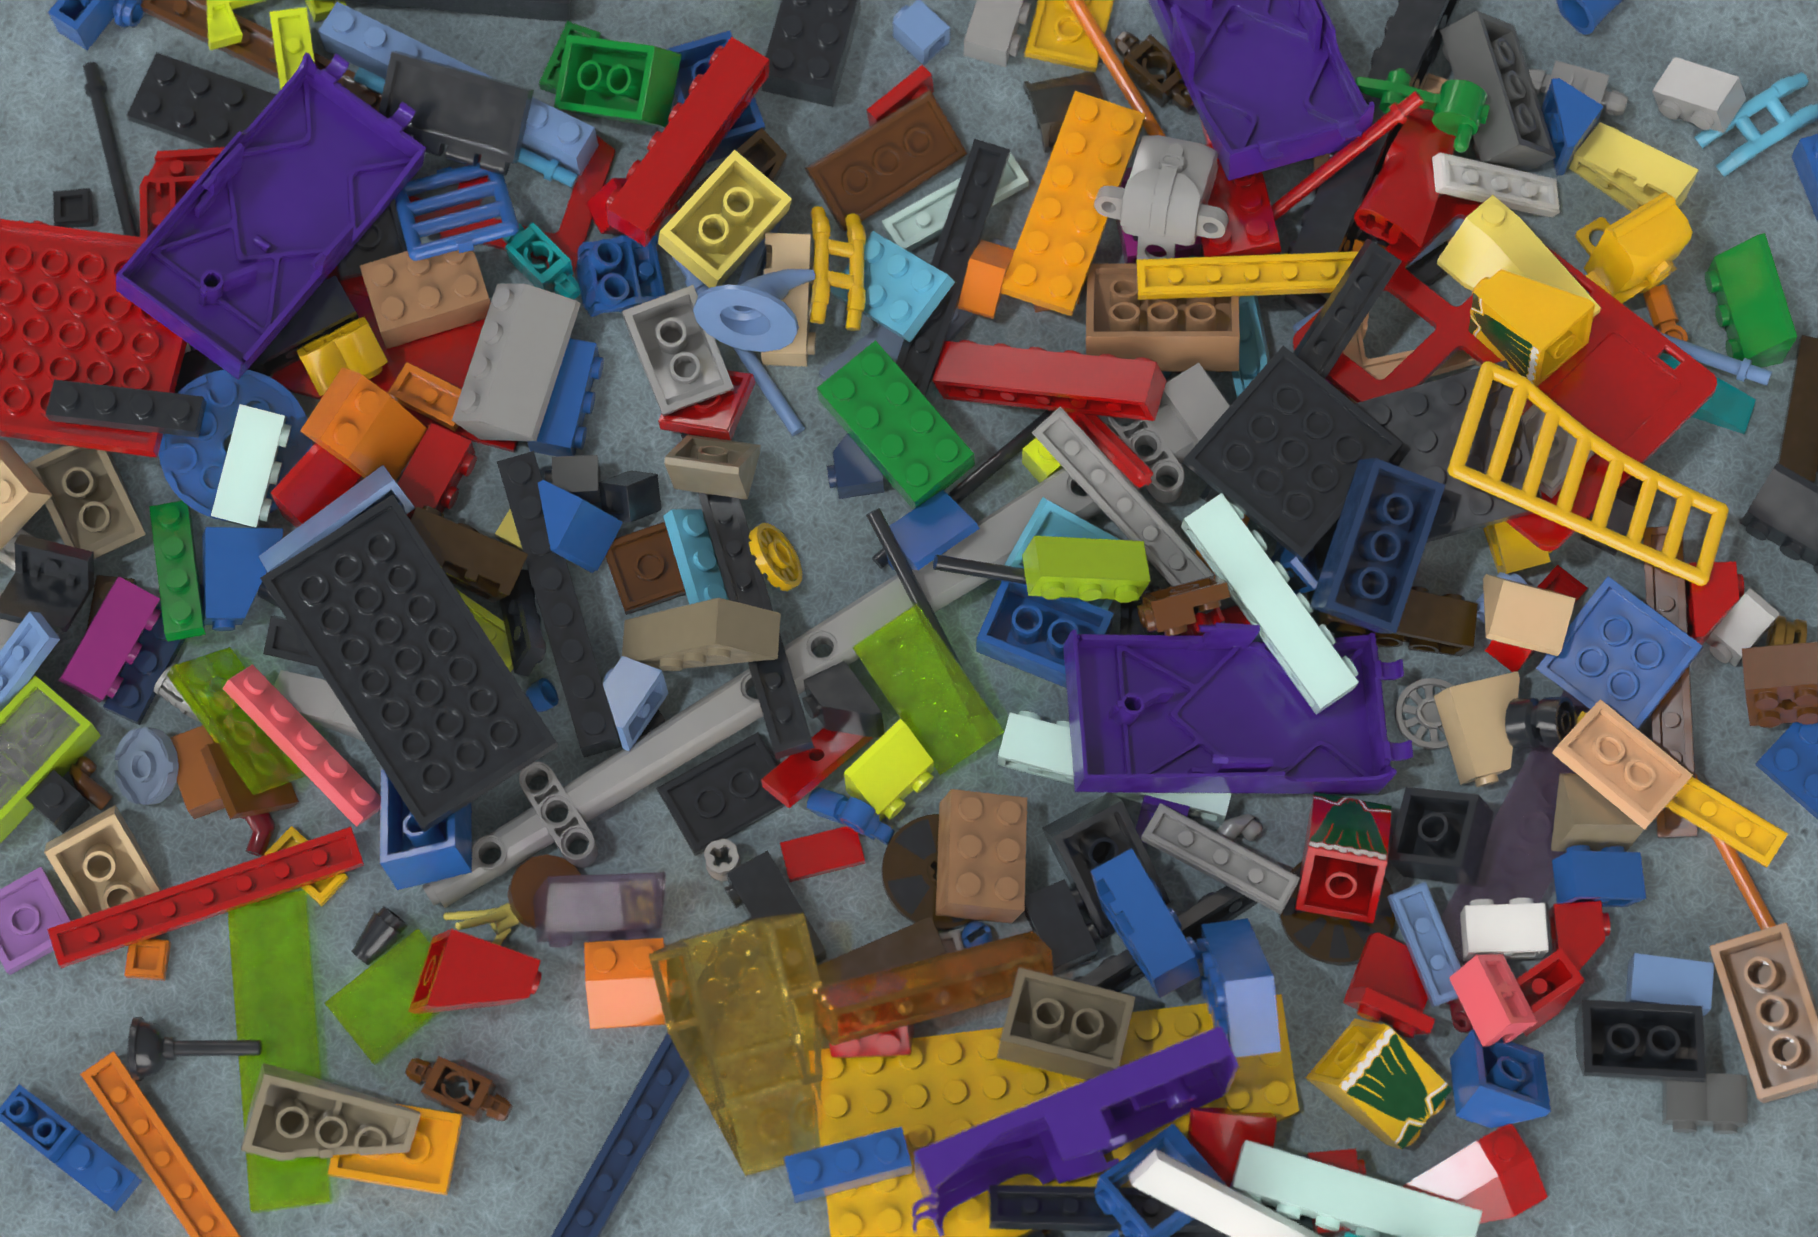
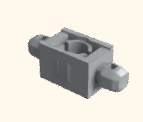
M1557 60L1551 75L1545 74V70L1528 69L1536 94L1539 95L1540 92L1545 93L1544 99L1551 80L1560 78L1603 105V110H1606L1605 114L1615 116L1624 114L1628 97L1613 89L1612 92L1606 91L1610 75Z

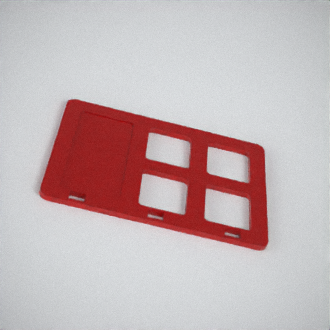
M1442 194L1436 202L1421 247H1418L1409 237L1402 233L1396 244H1389L1385 248L1386 251L1402 262L1383 291L1390 292L1432 325L1435 331L1382 380L1375 379L1342 352L1326 378L1357 403L1423 384L1457 351L1466 352L1481 365L1486 361L1492 363L1502 361L1468 331L1473 294L1461 306H1452L1406 270V267L1456 219L1465 220L1482 202ZM1547 247L1577 282L1589 292V295L1601 307V310L1593 317L1589 342L1537 387L1588 430L1622 453L1644 464L1713 396L1717 387V379L1710 370ZM1320 310L1295 333L1293 337L1294 351ZM1664 350L1680 362L1675 369L1659 358ZM1526 399L1522 416L1533 405L1529 399ZM1596 453L1586 462L1571 510L1572 513L1585 519H1589L1594 514L1609 465L1608 461ZM1623 471L1618 489L1631 477L1630 474ZM1561 489L1552 498L1541 491L1543 500L1557 505ZM1535 513L1505 521L1535 546L1544 551L1558 549L1575 532Z

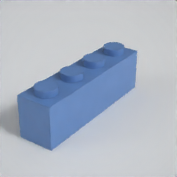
M382 465L258 557L269 573L391 495H394L406 514L415 509V507L385 466Z

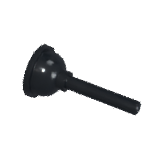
M134 1017L132 1019L128 1036V1064L131 1078L134 1081H142L144 1076H151L159 1072L165 1066L166 1061L176 1060L177 1056H259L263 1051L261 1040H177L175 1036L166 1037L165 1031L159 1025L145 1021L143 1017Z

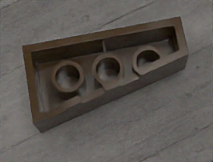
M1412 586L1396 633H1377L1313 608V612L1310 615L1318 626L1323 624L1330 633H1334L1335 638L1375 633L1376 645L1380 647H1399L1403 645V642L1409 643L1408 649L1412 651L1461 657L1474 648L1478 603L1465 601V597L1462 595L1444 594L1440 596L1430 594L1427 588ZM1315 590L1307 593V601L1310 605Z

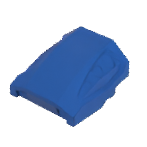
M627 235L602 239L600 241L582 242L578 248L576 272L582 304L591 317H595L600 313L622 312L666 295L656 244L658 243L657 235L653 236L646 247Z

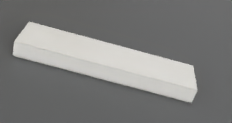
M1439 153L1432 157L1435 191L1437 193L1482 203L1494 195L1509 209L1545 217H1554L1560 213L1557 181L1554 178L1445 153Z

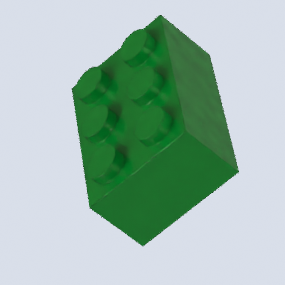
M567 35L554 108L580 116L666 128L669 123L668 117L671 113L681 54L652 45Z

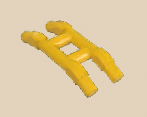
M816 206L810 212L814 239L815 280L812 285L810 322L817 324L825 323L830 286L849 290L845 329L860 331L862 313L864 312L866 290L864 289V245L866 244V234L864 226L861 224L860 217L857 214H849L845 220L848 230V243L829 239V219L826 217L825 209L821 206ZM829 254L849 258V275L829 271Z

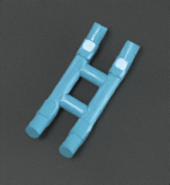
M1801 72L1785 77L1743 103L1725 133L1736 125L1748 142L1730 153L1731 155L1716 165L1724 177L1754 158L1758 153L1818 119V103L1808 105L1791 116L1780 101V99L1808 84V78L1804 73ZM1766 107L1778 125L1761 134L1749 117ZM1709 129L1701 131L1694 138L1703 149L1725 133Z

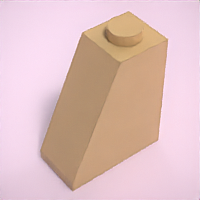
M1518 671L1452 686L1434 695L1460 785L1475 781L1476 788L1487 786L1499 781L1497 775L1511 769L1513 747L1507 738L1505 715L1509 702L1518 698L1520 682Z

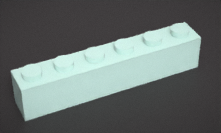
M1221 493L1184 518L1181 528L1214 574L1227 582L1230 596L1250 624L1260 625L1258 635L1317 715L1357 686L1359 682L1355 677L1358 675V671L1347 656L1341 658L1332 645L1335 644V639L1327 627L1323 624L1318 626L1311 617L1310 613L1313 610L1310 608L1307 599L1301 593L1295 595L1287 583L1290 578L1283 566L1278 561L1272 563L1264 552L1267 549L1266 543L1256 530L1250 532L1243 523L1244 513L1230 503Z
M1020 711L1019 714L1010 712L998 754L997 765L1074 785L1069 722L1057 721L1056 724L1042 721V717L1033 712ZM1111 792L1117 797L1142 803L1144 795L1190 806L1188 816L1222 824L1225 820L1232 794Z
M1247 1140L1242 1145L1230 1187L1259 1204L1264 1203L1277 1207L1276 1212L1284 1217L1299 1219L1300 1215L1316 1219L1315 1225L1331 1231H1339L1340 1227L1355 1231V1235L1361 1237H1476L1482 1211Z

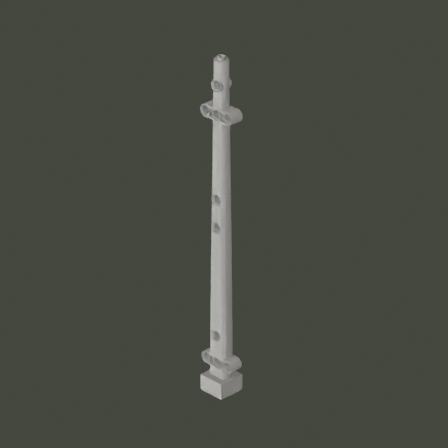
M1197 363L1166 382L1155 421L1133 419L1134 422L1131 425L1121 426L1114 420L1117 417L1108 416L1107 426L1152 469V483L1149 486L1144 485L1151 496L1158 502L1171 503L1176 501L1183 491L1184 470L1181 466L1183 459L1230 406L1200 363ZM1148 445L1155 450V453L1144 457L1139 455L1136 449L1139 446ZM1062 468L979 521L977 525L980 529L942 555L1005 565L1042 497L1086 521L1101 513L1102 509L1089 495L1077 496L1072 492V488L1079 484ZM1124 475V477L1135 487L1136 490H1139V489H1140V488L1136 487V486ZM1163 475H1169L1177 483L1171 487H1164L1157 482V479ZM933 561L919 570H912L934 613L990 580L988 578L934 570ZM897 574L784 646L798 695L805 691L803 680L843 661L849 665L921 621ZM821 644H826L833 648L832 653L825 658H819L812 653ZM747 669L639 738L630 751L620 750L564 787H562L552 769L545 763L533 762L522 769L519 774V783L532 807L489 835L479 838L472 845V873L424 884L422 888L432 904L435 906L441 902L444 908H447L496 877L504 875L509 869L554 842L565 860L576 868H586L593 864L598 856V846L592 832L586 825L587 822L763 717L759 700L747 695L748 690L754 686L750 669ZM534 777H547L548 783L543 789L534 791L529 788V784ZM559 807L568 809L567 818L562 822L554 823L549 820V815L554 809ZM584 839L589 842V846L584 853L574 855L569 852L570 845L574 841ZM488 850H501V857L496 863L485 864L482 862L483 855Z

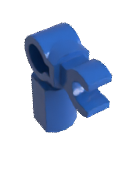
M821 787L815 788L809 795L807 808L817 816L845 824L872 840L877 838L885 845L889 844L895 833L891 827L880 821V815L876 813L873 807L857 798L850 797L848 799L844 795Z

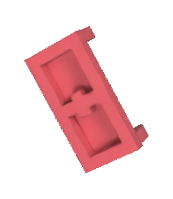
M1503 954L1475 955L1449 977L1483 1047L1493 1045L1501 1037L1504 1043H1508L1527 1028L1537 1023Z

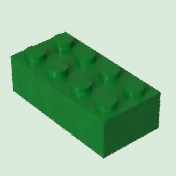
M876 340L816 388L819 401L913 510L940 491L947 489L975 466V457L971 449Z

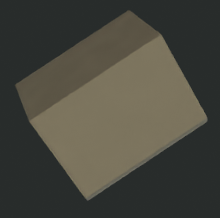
M687 435L665 456L664 464L674 489L748 500L761 445Z
M1560 773L1551 850L1554 852H1566V849L1571 846L1588 845L1590 846V851H1601L1602 848L1611 846H1623L1625 852H1627L1644 829L1578 774Z

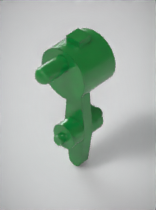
M1403 68L1389 72L1387 81L1366 77H1357L1355 80L1361 93L1381 99L1379 108L1385 114L1390 111L1389 106L1394 102L1399 104L1414 91H1417L1425 101L1418 108L1434 111L1432 117L1433 124L1442 132L1456 136L1454 149L1457 152H1465L1469 147L1471 136L1478 132L1480 123L1486 124L1490 105H1486L1487 93L1483 88L1471 81L1448 80L1442 84L1440 93L1434 94L1410 87L1411 77Z

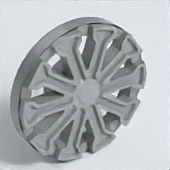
M1436 678L1421 679L1410 684L1401 693L1395 708V720L1400 733L1407 741L1412 740V745L1426 750H1440L1448 747L1447 739L1444 741L1438 740L1437 728L1444 735L1445 732L1433 697L1432 688L1436 686L1443 691L1453 685ZM1423 688L1425 690L1424 700L1416 692L1417 689ZM1411 698L1418 707L1406 705L1404 700ZM1402 713L1416 715V717L1405 721L1402 719ZM1421 724L1415 735L1408 731V728ZM1428 728L1430 734V742L1422 740V737Z

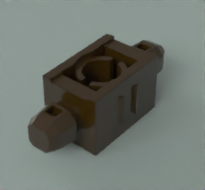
M1124 31L1115 39V48L1124 58L1123 66L1130 78L1161 108L1171 99H1173L1172 104L1181 111L1189 112L1195 106L1172 53L1154 36L1150 34L1140 43V39L1135 35ZM1146 68H1159L1164 71L1166 76L1163 74L1152 75Z

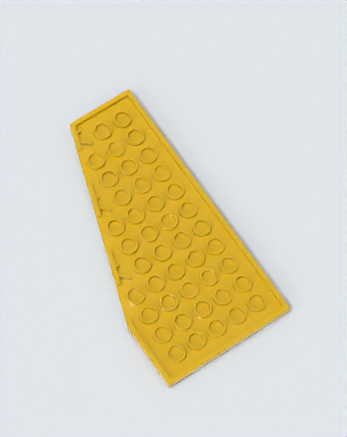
M1282 994L1275 995L1281 1051L1236 1057L1239 1066L1228 1094L1200 1108H1229L1233 1112L1272 1113L1277 1117V1123L1299 1113ZM1206 1003L1132 1012L1119 1067L1214 1029L1212 1014H1208ZM1003 1027L914 1038L911 1055L831 1058L830 1048L810 1050L820 1147L902 1126L912 1164V1173L826 1195L831 1237H940L934 1222L930 1219L920 1220L916 1226L917 1233L913 1232L912 1209L918 1200L924 1198L915 1178L914 1151L1087 1080L997 1058ZM1190 1113L1105 1154L1106 1162L1117 1158L1120 1162L1171 1124H1174L1187 1139ZM1107 1170L1059 1185L1056 1179L1043 1185L1039 1179L1027 1174L1015 1176L999 1185L1096 1187L1099 1176ZM1128 1180L1127 1182H1125V1183H1124L1123 1185H1121L1120 1187H1133V1186L1131 1185L1130 1180ZM987 1190L954 1207L946 1214L943 1219L944 1236L941 1237H1018L1030 1230L989 1229ZM927 1205L918 1208L916 1216L928 1210Z

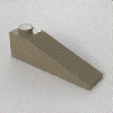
M263 1063L251 1100L241 1151L280 1161L295 1160V1158L319 1156V1158L333 1157V1155L344 1154L374 1155L409 1152L421 1113L303 1073Z

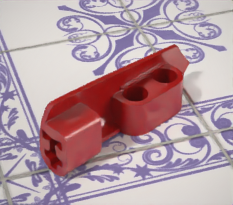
M1417 108L1408 116L1409 120L1402 126L1385 157L1382 170L1354 215V220L1360 229L1390 244H1396L1401 234L1404 233L1418 247L1422 246L1439 193L1435 191L1432 157L1439 153L1453 155L1456 136L1442 132L1435 127L1432 122L1433 110Z

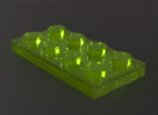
M915 603L853 645L852 648L897 714L906 723L934 761V767L939 775L1004 733L1003 727L918 603Z
M231 647L173 665L167 673L168 678L215 743H219L227 759L253 795L306 776L222 689L230 678L246 669Z

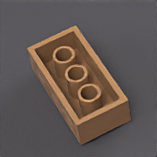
M1783 923L1709 946L1757 1099L1762 1103H1767L1817 1088L1818 1008L1792 928L1787 923Z

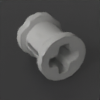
M720 839L712 841L705 849L704 858L709 875L718 881H728L726 873L741 865L736 845L729 840ZM725 854H728L730 864L723 862L718 867L715 856L722 858Z

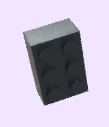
M781 0L765 55L769 59V76L762 85V91L833 107L860 15V0Z

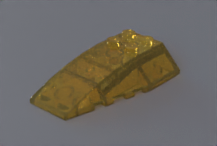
M804 913L749 920L680 939L648 954L667 1032L744 1175L748 1176L785 1165V1156L820 1148L819 1131L822 1129L821 1081H823V1065L821 1064V1041H823L821 1005H823V989Z

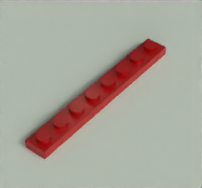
M350 826L48 928L47 930L60 968H64L362 867L364 863L352 827Z

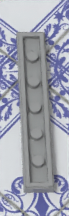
M1061 407L1056 409L1031 432L1129 540L1144 541L1147 560L1171 586L1214 575Z

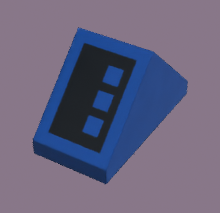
M1281 546L1270 560L1272 563L1278 561L1286 570L1290 578L1287 583L1295 595L1315 590L1321 571L1318 569L1314 550L1301 562L1285 547Z

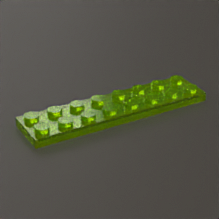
M305 890L282 893L228 912L237 1040H261L263 1044V1051L259 1056H238L244 1133L251 1100L263 1063L322 1080L308 901ZM246 1152L249 1202L252 1214L332 1204L331 1181L328 1175L329 1158L314 1156L280 1161Z

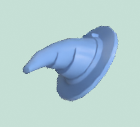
M785 269L745 281L741 285L727 284L710 287L699 294L695 302L693 311L696 322L707 334L724 344L748 351L767 352L780 350L794 341L799 329L796 315L782 300L788 295L789 290L815 280V272L813 269Z

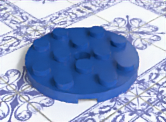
M219 370L202 375L188 383L177 394L203 396L207 404L199 438L163 434L158 453L164 476L172 490L184 503L197 512L214 519L224 520L211 516L227 455L224 443L228 436L232 435L239 405L241 404L287 416L285 424L291 425L286 448L279 446L275 460L282 463L277 484L269 483L266 498L272 500L270 513L277 510L278 507L271 495V491L313 446L312 440L300 432L308 418L298 400L276 380L251 370H247L239 380L227 371Z

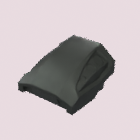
M1082 72L1035 83L1024 82L1025 94H1027L1028 100L1031 101L1032 113L1036 116L1037 128L1040 129L1044 153L1053 151L1075 91L1104 100L1094 72Z

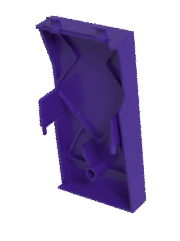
M1230 623L1199 625L1200 632H1205L1203 636L1077 634L1076 630H1072L1063 644L1075 792L1314 794V792L1323 794H1378L1397 774L1396 769L1390 765V761H1404L1413 757L1412 740L1402 743L1388 741L1381 680L1402 678L1404 676L1403 659L1388 663L1379 660L1375 633L1334 638L1335 644L1332 646L1341 658L1347 656L1358 671V675L1355 678L1359 683L1352 691L1317 715L1264 642H1252L1260 632V625Z

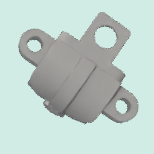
M1161 135L1143 136L1126 187L1121 188L1110 185L1101 187L1096 195L1094 208L1105 217L1119 219L1120 226H1122V230L1126 234L1138 236L1137 259L1175 258L1176 244L1190 246L1195 243L1197 236L1215 239L1225 234L1229 221L1227 213L1218 207L1207 205L1216 179L1218 153L1216 150L1201 143ZM1158 245L1166 251L1167 255L1155 257L1147 252L1146 247Z

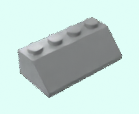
M525 283L497 284L452 421L480 440L536 441L581 304L574 299Z

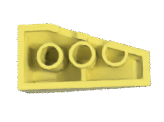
M1494 195L1489 197L1465 218L1437 260V265L1463 287L1473 291L1481 279L1484 277L1491 278L1502 269L1590 299L1595 304L1593 317L1601 310V307L1525 222Z

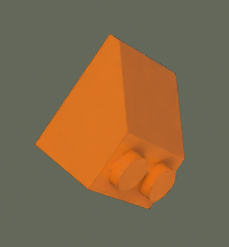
M664 938L584 942L585 983L590 1029L669 1025L667 950Z

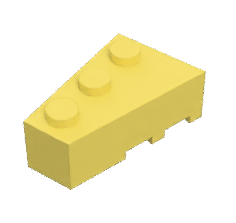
M1601 122L1598 123L1575 152L1569 166L1570 170L1631 212L1664 192L1675 198L1676 205L1679 208L1686 199L1699 171Z

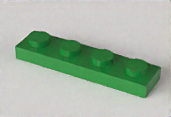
M182 500L149 506L166 639L170 642L206 635L190 506Z

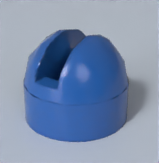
M546 678L539 679L526 689L525 695L530 699L537 712L547 711L559 702L555 687Z
M979 921L971 922L962 931L963 947L968 952L982 954L991 947L993 934L990 927L985 923ZM984 929L986 933L970 944L967 938Z

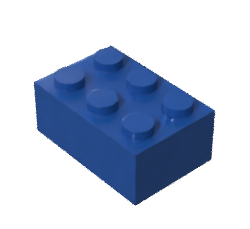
M1001 581L977 636L976 652L1067 688L1063 644L1071 631L1076 630L1077 634L1109 635L1114 613L1077 598L1061 597L1050 600L1043 598V596H1028L1026 584Z
M382 769L380 864L397 890L472 873L471 803L426 832H423L389 777Z

